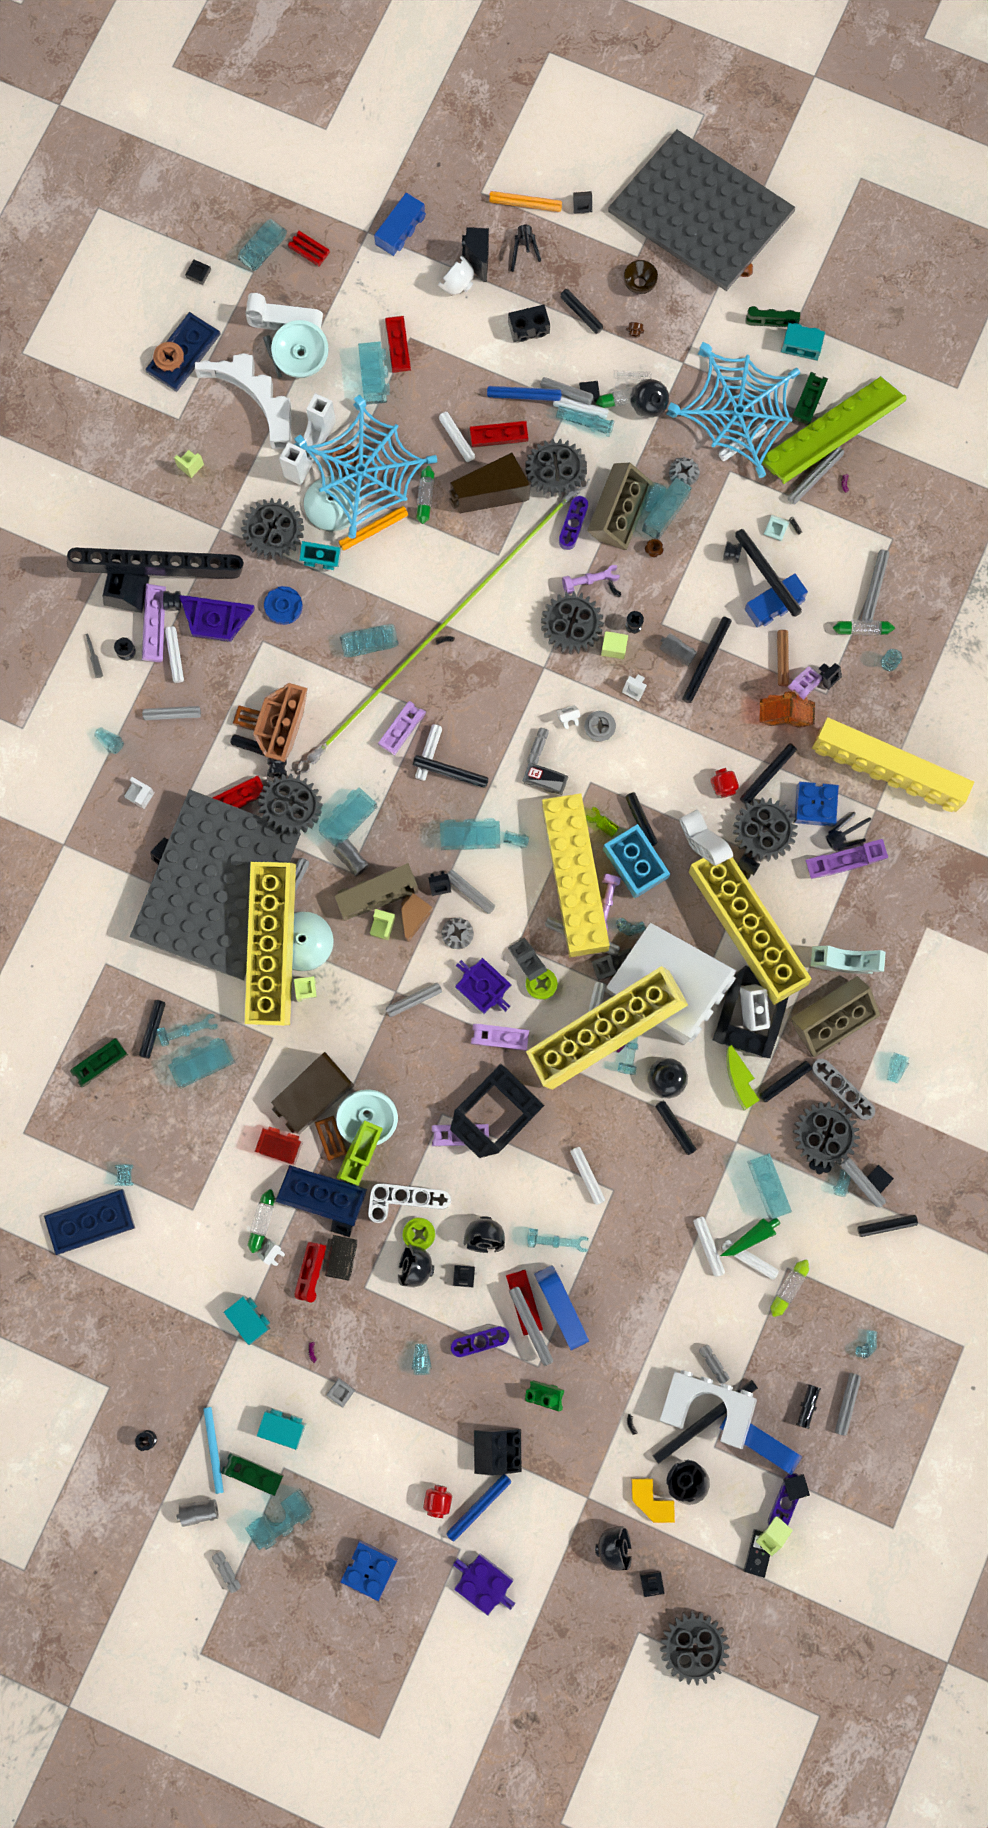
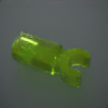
M592 807L591 810L596 816L592 818L586 815V820L590 823H596L598 828L610 837H613L620 827L605 815H600V811L596 807Z

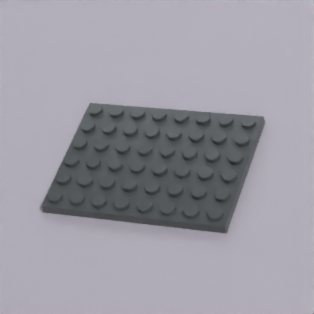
M676 129L608 207V212L727 292L795 212V206Z
M189 789L130 938L243 981L247 973L251 862L290 863L301 833L297 835L295 831H292L291 836H289L286 830L283 834H281V829L279 828L273 831L274 825L267 826L268 820H262V817Z

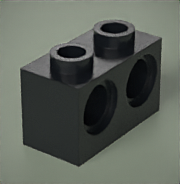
M545 304L508 313V324L513 342H524L529 338H541L550 334V321Z

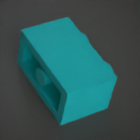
M789 323L781 353L818 361L825 331H821L819 328L804 327L798 323Z
M243 1296L223 1313L245 1342L251 1345L271 1329L268 1326L270 1321L263 1313L261 1315L255 1309L258 1306L251 1297Z
M271 1408L270 1411L266 1410L257 1437L297 1450L306 1423L302 1422L303 1418L291 1415L290 1418L283 1416L282 1411Z

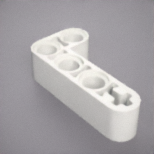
M250 293L248 295L245 314L248 324L252 327L279 330L283 325L291 321L304 320L315 324L321 329L323 313L317 309L267 304L265 297L261 294Z
M699 810L679 818L689 845L693 851L716 866L733 857L729 844L707 828Z
M376 1184L371 1190L369 1218L375 1223L384 1222L388 1216L389 1204L446 1209L451 1203V1197L443 1190ZM379 1187H383L386 1190V1196L383 1199H378L375 1196V1191ZM398 1190L406 1191L407 1197L404 1201L396 1199L395 1194ZM419 1192L426 1193L427 1200L425 1203L420 1204L416 1201V1195ZM430 1193H434L433 1197L440 1198V1195L444 1194V1198L448 1199V1201L444 1202L443 1206H440L438 1201H433V1205H429L431 1200ZM376 1208H381L384 1211V1216L380 1220H376L373 1217V1211Z

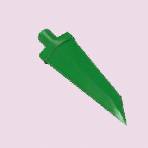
M776 1217L769 1222L764 1218L761 1219L758 1224L720 1256H734L776 1235L774 1228L780 1225V1221Z

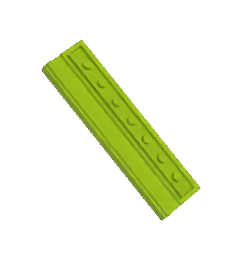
M880 376L769 451L762 465L774 476L777 475L782 483L785 484L906 401V395H903Z

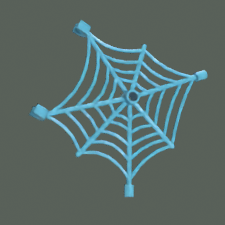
M702 342L698 355L709 357V370L705 385L700 394L682 410H680L678 405L671 402L666 415L674 418L681 415L695 421L711 437L713 441L712 447L718 445L740 453L757 466V474L759 478L766 476V473L761 464L768 450L789 422H792L786 406V389L789 379H794L798 376L800 370L795 368L786 377L769 375L756 368L750 361L749 355L740 359L724 358L711 352L712 347ZM713 357L729 362L745 361L744 367H723L717 365ZM750 364L756 372L765 377L781 380L776 384L759 381L750 373L748 365ZM713 365L717 378L710 397L698 408L687 410L705 392L710 381ZM719 369L743 371V376H722ZM747 374L758 384L770 386L771 388L764 390L755 387L746 380ZM720 379L723 389L718 402L709 410H700L713 398ZM724 379L732 381L742 380L741 386H729ZM745 383L752 389L762 392V394L759 396L750 394L745 390ZM784 384L783 407L786 417H783L777 399L778 387ZM729 389H740V394L732 396ZM726 391L729 397L726 404L720 410H714L721 403ZM772 391H774V400L779 416L775 415L770 399ZM744 393L749 397L754 398V400L747 399L744 396ZM767 396L772 415H768L763 407L762 398ZM739 398L738 404L734 399ZM743 400L748 402V404L742 405ZM731 401L734 410H724ZM758 401L764 414L756 413L754 410V404ZM751 407L752 412L745 411ZM688 414H698L708 420L718 432L717 438H714L702 422ZM704 414L714 416L719 420L724 429L720 431L717 425ZM717 415L723 416L728 421V424L725 425ZM726 415H732L731 420ZM743 416L754 417L746 427ZM757 418H765L750 437L748 430ZM769 419L776 420L767 430L755 450L752 443L755 434ZM779 421H785L784 425L771 439L759 460L757 453L764 440ZM732 424L737 425L743 429L744 434L729 428ZM730 432L747 439L749 446L734 437L724 434ZM720 439L733 440L743 445L752 453L754 460L735 447L719 443Z
M361 395L354 398L356 403L353 404L360 411L358 416L340 436L331 441L307 446L305 439L301 435L294 438L296 441L294 445L306 450L319 467L322 477V487L319 488V492L325 491L334 498L347 515L351 525L348 537L352 539L356 538V526L365 519L389 506L407 501L406 495L410 480L423 463H437L436 455L421 459L406 450L398 437V424L391 426L375 419L365 409L366 402ZM364 412L377 424L390 428V432L386 434L364 422ZM359 420L358 432L344 445L332 450L318 451L314 449L332 444L350 432ZM363 425L371 431L385 436V438L381 442L363 433ZM393 433L401 449L416 460L407 461L395 452L390 438ZM359 435V443L348 453L336 457L325 454L345 448ZM363 436L379 444L378 447L374 449L364 444ZM387 441L392 453L403 462L397 463L387 454L384 448ZM359 447V455L347 461L339 460L354 453ZM363 447L373 451L371 456L363 454ZM382 449L386 458L393 464L385 465L380 460L378 452ZM313 453L321 456L328 465L331 474L330 484L325 485L322 466ZM375 456H376L378 462H379L382 466H378V465L375 463V461H374V457H375ZM359 458V463L355 467L348 464ZM363 458H367V461L363 464ZM328 460L333 461L338 469L339 479L334 481V473ZM370 462H372V464L375 466L372 468H367ZM418 464L408 477L402 495L400 490L404 473L410 465ZM339 465L343 466L346 476L343 478ZM399 467H404V469L401 472L396 491L394 490V484L397 471ZM347 468H348V469H351V470H353V471H355V472L349 474ZM395 468L391 487L387 485L388 470ZM380 470H385L383 482L377 479V473ZM368 472H374V477L368 474ZM365 477L373 481L361 487V481ZM351 480L356 485V493L344 481ZM342 484L354 495V506L349 497L336 485ZM378 484L382 487L359 498L360 491L368 486ZM334 487L346 498L353 511L352 519L344 505L327 489ZM383 490H388L392 493L379 498L358 511V503L362 499ZM395 495L401 498L374 510L356 522L357 515L378 502Z

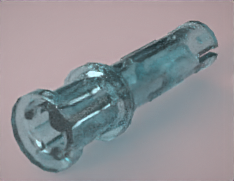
M559 406V410H557L556 418L589 427L592 432L598 431L606 434L607 437H610L615 420L609 421L600 418L599 415L590 416Z

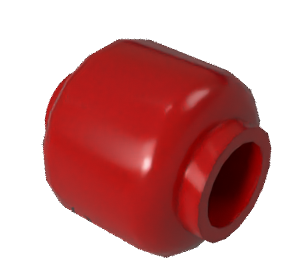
M726 768L715 771L716 775L711 778L715 794L721 796V798L735 795L736 790L739 789L735 772L727 771Z
M435 1485L434 1488L428 1489L423 1505L427 1515L435 1518H443L444 1515H448L452 1503V1494L447 1491V1487Z

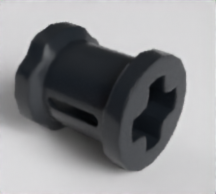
M632 611L628 614L625 627L629 633L636 634L641 631L644 622L641 612Z
M151 1430L139 1433L135 1438L136 1448L140 1451H148L153 1448L157 1443L156 1434ZM146 1436H148V1437H149L148 1442H149L150 1444L144 1445V1444H143V1442H144V1439H143V1438L146 1437Z

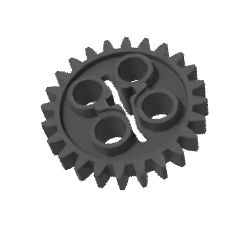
M551 439V444H548L545 440L544 446L537 444V450L531 449L532 455L528 454L527 456L528 461L525 462L527 480L531 481V487L536 486L537 492L543 489V495H546L547 492H551V497L554 496V493H558V496L561 497V492L569 495V489L575 492L576 486L581 487V481H585V474H587L585 454H581V448L576 450V444L569 446L568 440L565 444L562 443L561 439H559L558 443ZM553 454H556L559 482L556 481Z
M273 498L270 499V503L263 499V505L256 502L257 508L250 507L251 514L245 513L248 520H242L244 526L241 527V530L244 533L242 535L243 539L247 540L245 542L246 546H251L250 550L252 553L257 550L258 557L264 553L265 559L269 555L272 556L273 560H275L276 555L283 559V553L290 556L289 550L296 551L295 544L301 545L298 538L304 537L301 532L304 531V525H301L303 519L299 518L300 512H295L294 505L289 507L288 501L282 504L280 498L277 503H274ZM268 514L274 515L271 519L265 518ZM284 523H290L289 527H282ZM259 530L264 531L262 535L255 534ZM274 539H281L278 544L272 543Z
M573 591L572 596L565 592L564 598L558 594V601L552 598L551 605L546 604L547 611L542 612V616L545 618L541 619V623L545 624L541 627V630L547 631L544 634V638L550 637L548 644L555 643V650L559 646L562 647V653L569 649V654H572L573 649H576V652L579 654L580 648L587 651V645L593 647V640L599 641L598 635H602L603 630L601 627L604 626V622L600 621L603 619V614H598L601 608H594L596 601L590 603V596L583 599V593L576 597L575 591ZM564 608H568L571 612L569 614H564L561 610ZM575 608H579L570 637L566 638ZM586 614L589 616V619L583 620L580 618V615ZM563 626L565 630L559 632L555 629V627ZM578 631L583 633V636L578 638L574 636V633Z
M290 773L288 778L282 774L280 780L276 776L273 782L268 780L267 786H263L262 792L259 795L261 800L258 801V806H261L259 813H264L262 820L268 819L267 826L273 824V831L279 828L281 829V834H283L286 830L289 836H291L292 831L299 835L300 830L306 833L308 827L312 829L314 823L318 822V817L321 816L322 811L320 809L323 806L322 803H319L322 796H316L319 790H312L314 783L307 785V778L301 781L300 775H298L294 779L292 773ZM279 791H285L288 795H282ZM298 797H304L307 801H301ZM274 808H280L283 812L278 813ZM293 814H299L302 818H295Z
M762 797L760 803L754 799L752 806L746 803V810L740 809L741 815H736L735 817L739 822H734L733 824L738 829L734 830L733 834L739 835L735 839V842H741L739 849L746 848L744 855L751 852V859L757 855L760 862L763 857H766L767 862H769L771 856L777 860L778 853L784 856L786 854L784 849L786 851L791 850L789 844L794 845L795 840L791 837L798 835V833L793 831L797 829L798 825L792 824L796 817H789L792 811H785L786 804L779 807V800L772 804V798H769L768 802L765 803ZM759 813H766L768 815V819L762 820L759 817ZM777 824L781 825L784 832H777L774 826ZM747 827H753L756 830V834L750 835L747 832ZM768 827V831L762 832L763 828ZM762 840H769L772 844L771 847H765L762 844Z
M829 1101L825 1107L822 1102L818 1103V1108L812 1104L810 1105L811 1111L808 1109L803 1110L806 1116L798 1115L801 1122L794 1123V1125L799 1127L798 1130L793 1131L794 1134H798V1137L793 1139V1141L799 1142L796 1149L802 1148L803 1151L800 1156L808 1155L806 1162L814 1159V1166L821 1162L822 1168H826L827 1163L833 1168L835 1161L838 1165H841V1158L844 1160L849 1158L847 1154L854 1155L855 1153L851 1148L859 1146L854 1143V1140L860 1139L859 1136L854 1134V1132L859 1131V1128H853L857 1121H850L849 1118L852 1116V1113L845 1115V1107L838 1110V1103L833 1108ZM817 1116L824 1119L823 1127L816 1125L815 1119ZM833 1118V1122L828 1130L830 1137L824 1141L825 1135L822 1132L827 1131L829 1120ZM837 1123L843 1126L842 1134L836 1133L834 1129ZM811 1135L816 1136L818 1139L816 1146H812L809 1143ZM823 1141H824L823 1151L820 1152V1151H819L820 1146L822 1145V1143H823ZM830 1142L837 1146V1151L834 1154L828 1150Z
M691 1611L688 1618L683 1612L682 1620L675 1616L676 1624L668 1622L670 1631L663 1630L667 1638L660 1639L665 1644V1646L660 1647V1651L666 1653L661 1657L662 1661H669L665 1665L666 1669L673 1668L671 1675L679 1674L678 1680L680 1682L685 1677L687 1685L691 1683L692 1679H694L696 1686L699 1685V1679H702L707 1684L708 1676L715 1680L713 1673L721 1674L719 1666L726 1667L723 1658H729V1655L724 1652L730 1646L723 1643L728 1639L727 1635H721L724 1632L723 1627L716 1629L718 1621L715 1620L710 1623L711 1616L708 1615L703 1619L702 1612H699L698 1617H695L694 1612ZM704 1631L710 1633L707 1641L699 1640L700 1634ZM683 1632L688 1633V1640L686 1642L678 1641L679 1634ZM696 1643L699 1648L693 1653L690 1648H693V1644ZM713 1645V1649L703 1648ZM676 1647H682V1648H688V1649H682V1650L677 1651V1650H676ZM704 1654L711 1655L709 1663L704 1664L701 1662V1657ZM688 1655L690 1656L689 1663L685 1665L680 1664V1657Z

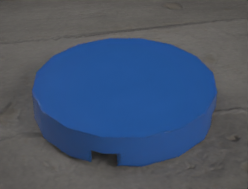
M280 586L274 590L272 589L267 594L264 601V609L271 621L276 624L287 625L299 618L302 613L303 604L296 590L291 587Z

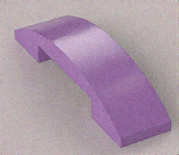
M883 839L865 843L859 847L826 856H817L805 861L810 878L815 879L882 861L888 858Z

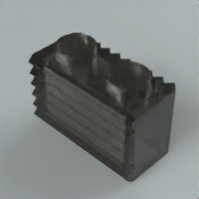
M333 1235L332 1239H328L326 1251H330L329 1257L324 1259L322 1267L326 1277L350 1281L358 1244L357 1239Z

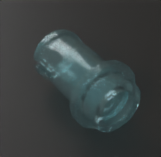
M506 830L503 843L517 845L521 849L523 847L527 848L529 836H526L525 833L521 835Z
M840 1170L837 1184L833 1186L834 1194L840 1197H846V1194H849L848 1187L851 1177L847 1174L845 1178V1170Z

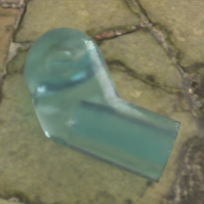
M619 918L616 921L617 929L627 936H632L646 930L643 921L636 924L629 923L625 918Z
M867 1330L866 1343L856 1348L857 1357L866 1359L876 1351L877 1331Z

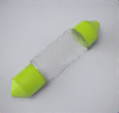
M807 1259L796 1263L776 1294L777 1296L770 1306L773 1317L784 1314L805 1281L806 1275L809 1272V1262Z

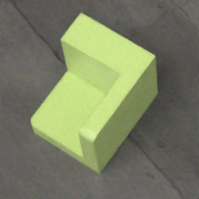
M190 450L182 458L178 455L174 457L177 467L191 478L204 465L201 455L198 453L195 455Z
M606 631L601 656L624 659L628 635Z
M375 909L370 935L389 940L395 922V914Z
M315 977L294 979L298 1002H302V999L317 997Z
M775 1517L769 1527L758 1537L756 1543L773 1556L783 1547L793 1530L780 1518Z

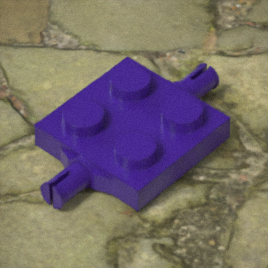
M483 957L476 965L470 968L462 960L456 964V967L464 975L455 988L483 1014L496 1004L505 1012L511 1007L503 999V996L512 984Z
M481 1553L468 1566L459 1558L456 1559L453 1566L462 1572V1576L454 1588L455 1591L487 1616L500 1602L509 1610L514 1607L515 1602L506 1596L507 1589L514 1580Z

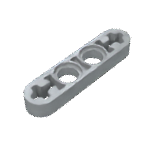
M818 1059L813 1062L811 1066L813 1075L859 1119L865 1121L875 1115L873 1104L827 1060ZM817 1063L819 1065L824 1064V1070L827 1073L832 1071L833 1074L828 1076V1078L825 1080L823 1077H825L826 1074L824 1072H817ZM832 1077H838L841 1080L839 1088L831 1086L830 1080ZM852 1091L855 1093L856 1099L854 1102H848L845 1099L846 1092ZM861 1099L863 1102L860 1105L863 1108L869 1107V1116L867 1114L862 1115L863 1110L859 1106L855 1109L853 1105H856Z

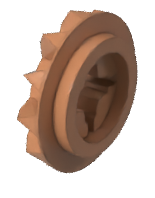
M173 342L160 344L156 347L153 354L155 364L164 372L166 370L173 372L174 369L180 368V364L184 362V353L181 347ZM164 353L169 356L172 355L173 361L166 360Z
M345 443L338 444L334 446L332 449L342 446ZM349 444L343 449L329 453V455L332 457L341 456L353 450L354 447ZM356 450L347 456V459L350 460L359 455L358 451ZM359 458L348 464L355 467L358 464ZM329 460L331 467L338 473L335 463ZM339 465L341 472L345 473L343 466Z

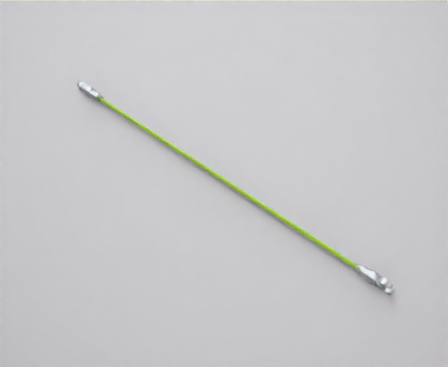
M588 484L580 488L576 486L575 492L569 489V495L565 494L560 504L325 743L319 745L308 754L307 761L303 760L299 763L298 768L303 762L307 763L310 761L309 765L317 763L328 745L549 519L562 506H565L578 496L581 491L580 489H586ZM311 766L309 767V769H308L307 771H301V775H302V773H307V772H309Z

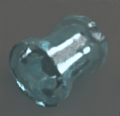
M896 649L888 650L881 660L883 669L886 671L895 670L902 660L901 652Z
M115 1165V1169H117V1182H115V1186H133L131 1181L133 1165Z

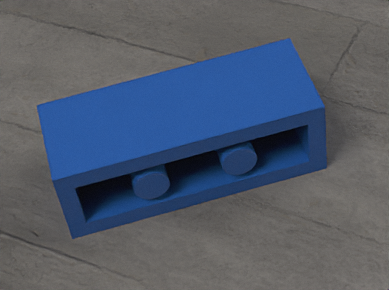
M405 193L375 233V245L392 256L397 251H401L405 240L413 235L416 225L424 220L426 215L425 204L410 194Z
M796 573L782 581L796 602L801 605L806 600L805 597L808 591ZM773 588L747 602L744 609L757 628L761 625L767 626L774 620V617L777 615L781 617L788 612V609Z

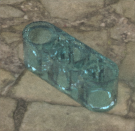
M273 219L267 220L238 254V260L252 271L257 270L284 240L287 230Z
M393 624L346 633L340 636L344 657H355L391 649L399 645L395 625Z

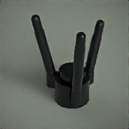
M524 224L517 229L518 234L515 235L511 272H514L519 242L525 245L527 253L530 252L529 244L532 242L538 262H541L535 234H533L530 225Z
M852 812L834 829L828 831V835L825 837L831 849L837 848L839 851L845 847L866 842V839L863 838L844 843L846 841L845 835L871 821V817L866 818L844 832L838 831L856 815L855 812Z

